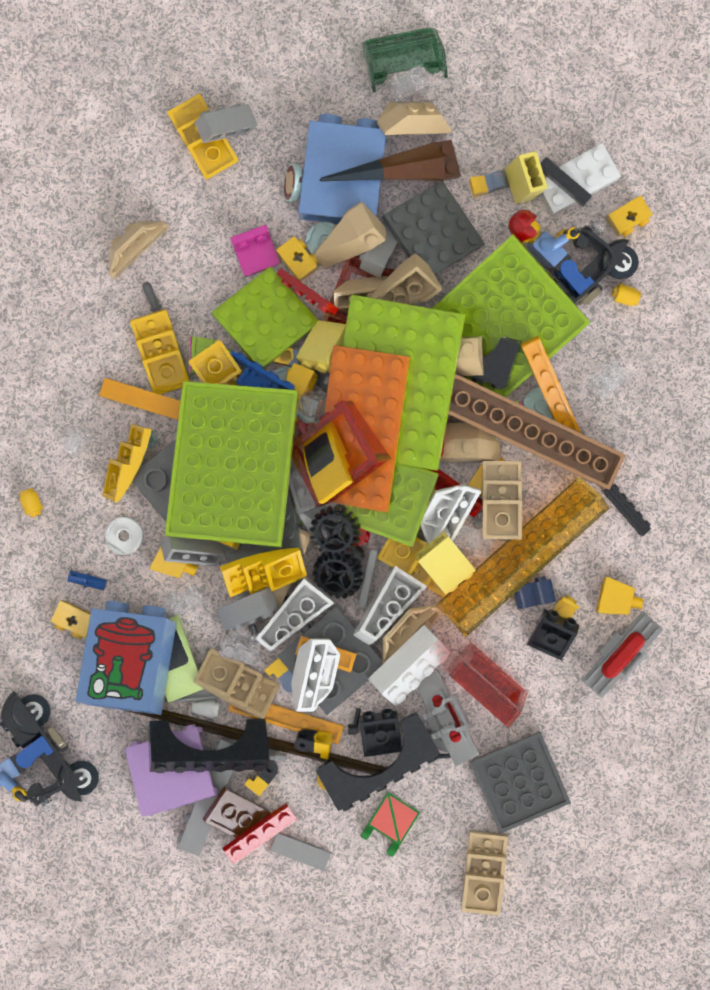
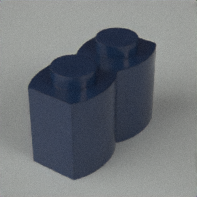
M541 576L534 578L535 582L527 583V580L516 582V586H512L516 608L524 609L555 602L551 579Z

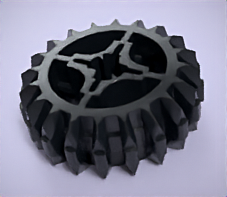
M336 505L334 510L331 506L327 507V511L322 508L320 514L316 513L315 519L311 521L313 527H310L309 531L314 534L310 536V539H316L313 546L319 544V552L323 549L326 550L325 556L332 552V557L334 558L335 553L338 552L339 556L342 557L343 551L349 555L351 549H356L355 543L360 542L358 536H361L362 532L357 529L361 527V524H355L358 517H351L353 511L347 514L346 507H343L341 511L339 505ZM327 518H339L341 521L336 523L332 520L329 521ZM345 524H347L350 530V538L344 530ZM321 525L324 526L323 529L327 532L326 539L322 534ZM338 526H341V527L339 528L337 534H336V535L334 534L333 537H331V535L333 534L334 529H335V528L337 529ZM336 540L340 543L343 542L344 544L334 545L330 542Z
M324 551L321 556H318L317 561L313 565L312 575L316 576L313 582H319L317 586L322 587L323 591L328 592L331 597L335 595L336 599H339L341 596L345 599L348 595L353 596L360 589L364 572L361 571L363 565H358L359 559H353L354 553L348 555L343 551V555L340 557L337 552L333 558L332 552L325 556ZM325 566L327 567L329 576H327ZM348 571L351 575V581L349 580L350 577L347 574Z

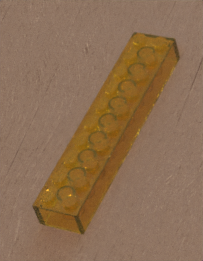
M579 476L522 527V539L507 540L475 569L476 571L473 572V575L468 580H463L453 592H449L436 605L455 627L467 637L610 509L603 497Z

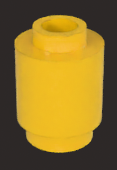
M619 283L618 286L613 287L611 297H614V302L627 306H637L641 297V291H638L635 287Z
M33 488L19 493V501L26 516L30 515L33 518L42 514L41 510L44 508L38 493Z

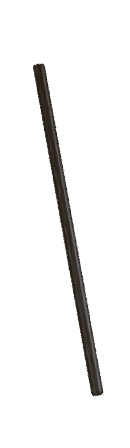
M163 709L162 715L127 711L158 720H169L170 723L185 727L195 724L196 727H202L204 732L239 740L244 733V730ZM268 737V748L324 763L333 759L340 767L367 774H375L387 768L333 753L329 754L328 759L320 758L321 754L297 750L294 743Z

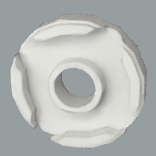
M119 517L112 520L105 531L107 546L114 553L120 555L135 552L143 541V530L140 524L129 517ZM123 530L129 533V539L125 542L119 539V533Z

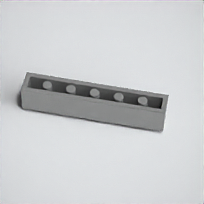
M222 737L220 742L216 740L212 750H220L234 743ZM233 770L223 772L209 771L213 788L218 787L219 793L223 787L227 788ZM217 796L191 803V806H194L192 813H187L184 824L187 826L184 832L180 831L176 841L179 842V849L200 856L211 829V825L205 823L203 817Z

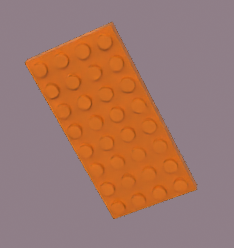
M333 345L322 428L330 421L334 423L347 451L345 457L350 466L347 470L353 482L327 502L381 512L389 511L410 363L409 356ZM314 492V493H313L314 499H315V500H318L317 497H316V494H315V492Z

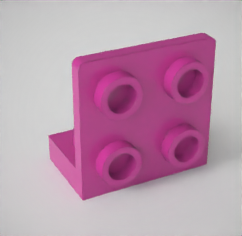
M267 225L230 237L245 277L280 264Z

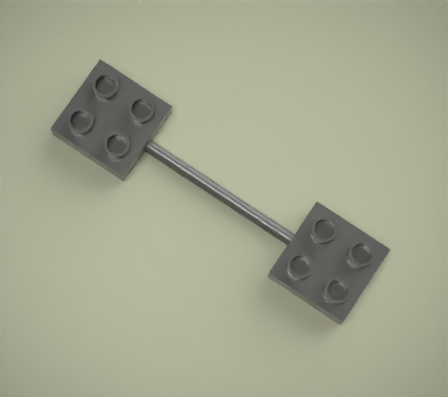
M176 439L138 469L132 481L165 522L167 520ZM338 606L334 607L313 626L307 623L299 629L303 633L302 636L311 639H330L335 647L357 654L351 673L337 668L332 691L318 704L326 715L331 713L368 682V678L383 665V660L370 645L353 636L356 628ZM300 637L277 655L292 674L297 659L295 652Z

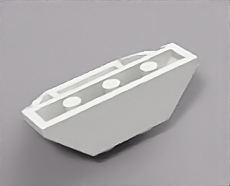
M464 484L436 490L426 508L421 523L427 543L429 544L444 531L454 541L481 490Z
M310 639L299 647L291 681L294 706L297 712L315 711L318 707L317 705L333 689L340 653L330 639Z

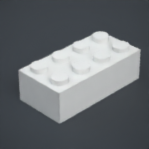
M603 143L559 167L591 195L617 182L621 177ZM544 175L548 188L539 196L551 217L577 204L573 198Z
M423 625L368 680L384 697L397 706L406 699V696L412 690L418 688L420 682L427 676H430L434 669L440 663H443L451 652Z

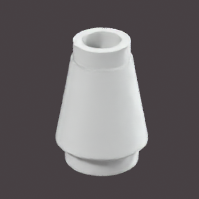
M217 700L193 702L192 713L215 719V717L219 718L221 715L222 705Z

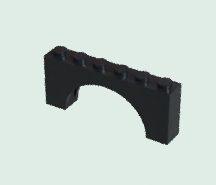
M506 336L501 337L496 348L490 354L483 357L484 375L470 377H473V381L483 384L484 381L491 383V387L499 390L506 388L509 385L522 342Z
M417 711L400 720L404 733L402 749L395 761L386 769L371 775H354L341 769L333 759L316 768V773L338 811L343 810L345 812L354 806V802L367 800L371 797L370 793L375 790L378 793L386 789V784L391 781L396 783L402 780L405 773L409 771L414 773L421 769V764L425 762L429 764L438 759L437 755L440 752Z
M246 719L244 733L237 742L229 747L212 751L195 749L182 743L173 734L169 720L149 721L150 772L183 773L185 771H195L201 773L204 771L223 772L226 770L241 772L244 770L263 771L268 768L270 758L266 719Z

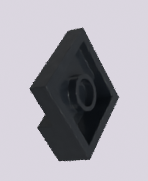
M544 609L527 641V645L562 661L578 634L579 624L573 618L568 617L565 619L559 616V613L553 609L549 611Z
M384 709L382 713L374 714L372 711H366L362 716H359L364 757L401 751L402 745L397 711Z

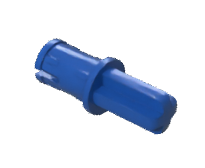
M73 570L69 572L71 575H68L67 582L83 585L84 588L91 587L99 590L106 588L107 580L90 576V573L83 574Z

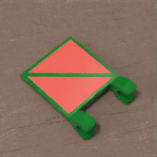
M387 792L362 831L361 837L364 840H368L375 829L393 841L387 849V854L393 857L420 812Z

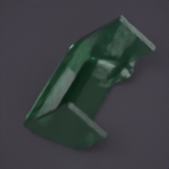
M423 28L372 38L362 42L372 92H376V85L384 83L388 78L387 74L422 67L431 74L442 71L444 78H448L445 48L435 28Z

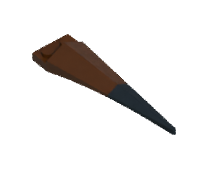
M452 140L432 142L324 176L319 181H447L461 177Z

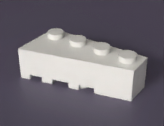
M393 567L387 572L353 636L368 645L374 643L428 586L398 567Z
M304 577L258 634L256 640L272 651L313 618L333 605L335 599L310 579Z

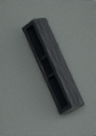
M545 157L540 163L543 174L584 207L592 195L550 159Z
M612 484L610 490L605 488L602 491L641 537L651 530V524L647 520L644 521L643 515L634 509L635 506L632 502L629 503L626 500L627 497L624 493L621 494L619 492V487L616 484Z

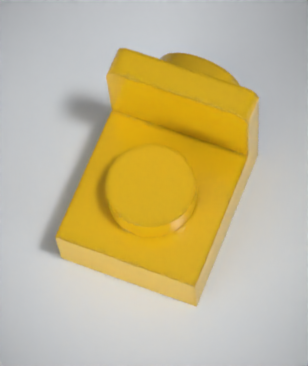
M567 595L566 598L560 597L553 610L557 611L559 616L567 619L568 617L572 618L580 606L576 605L577 600Z

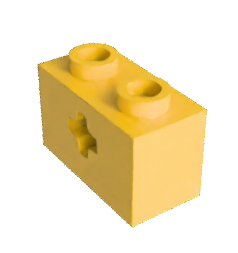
M640 195L610 213L606 220L617 238L621 235L626 237L634 232L633 228L637 225L641 228L650 222L649 218L653 214ZM632 215H633V217H634L633 220H627V219H626L627 216H632Z
M293 236L276 249V252L296 279L302 282L318 270L316 265L318 261L312 253L309 255L305 251L307 247L301 239L297 240ZM295 255L302 256V262L295 261Z
M60 600L50 622L55 624V628L61 631L67 629L72 632V636L82 639V637H87L91 613L69 602ZM75 616V620L78 623L71 625L72 621L69 618Z

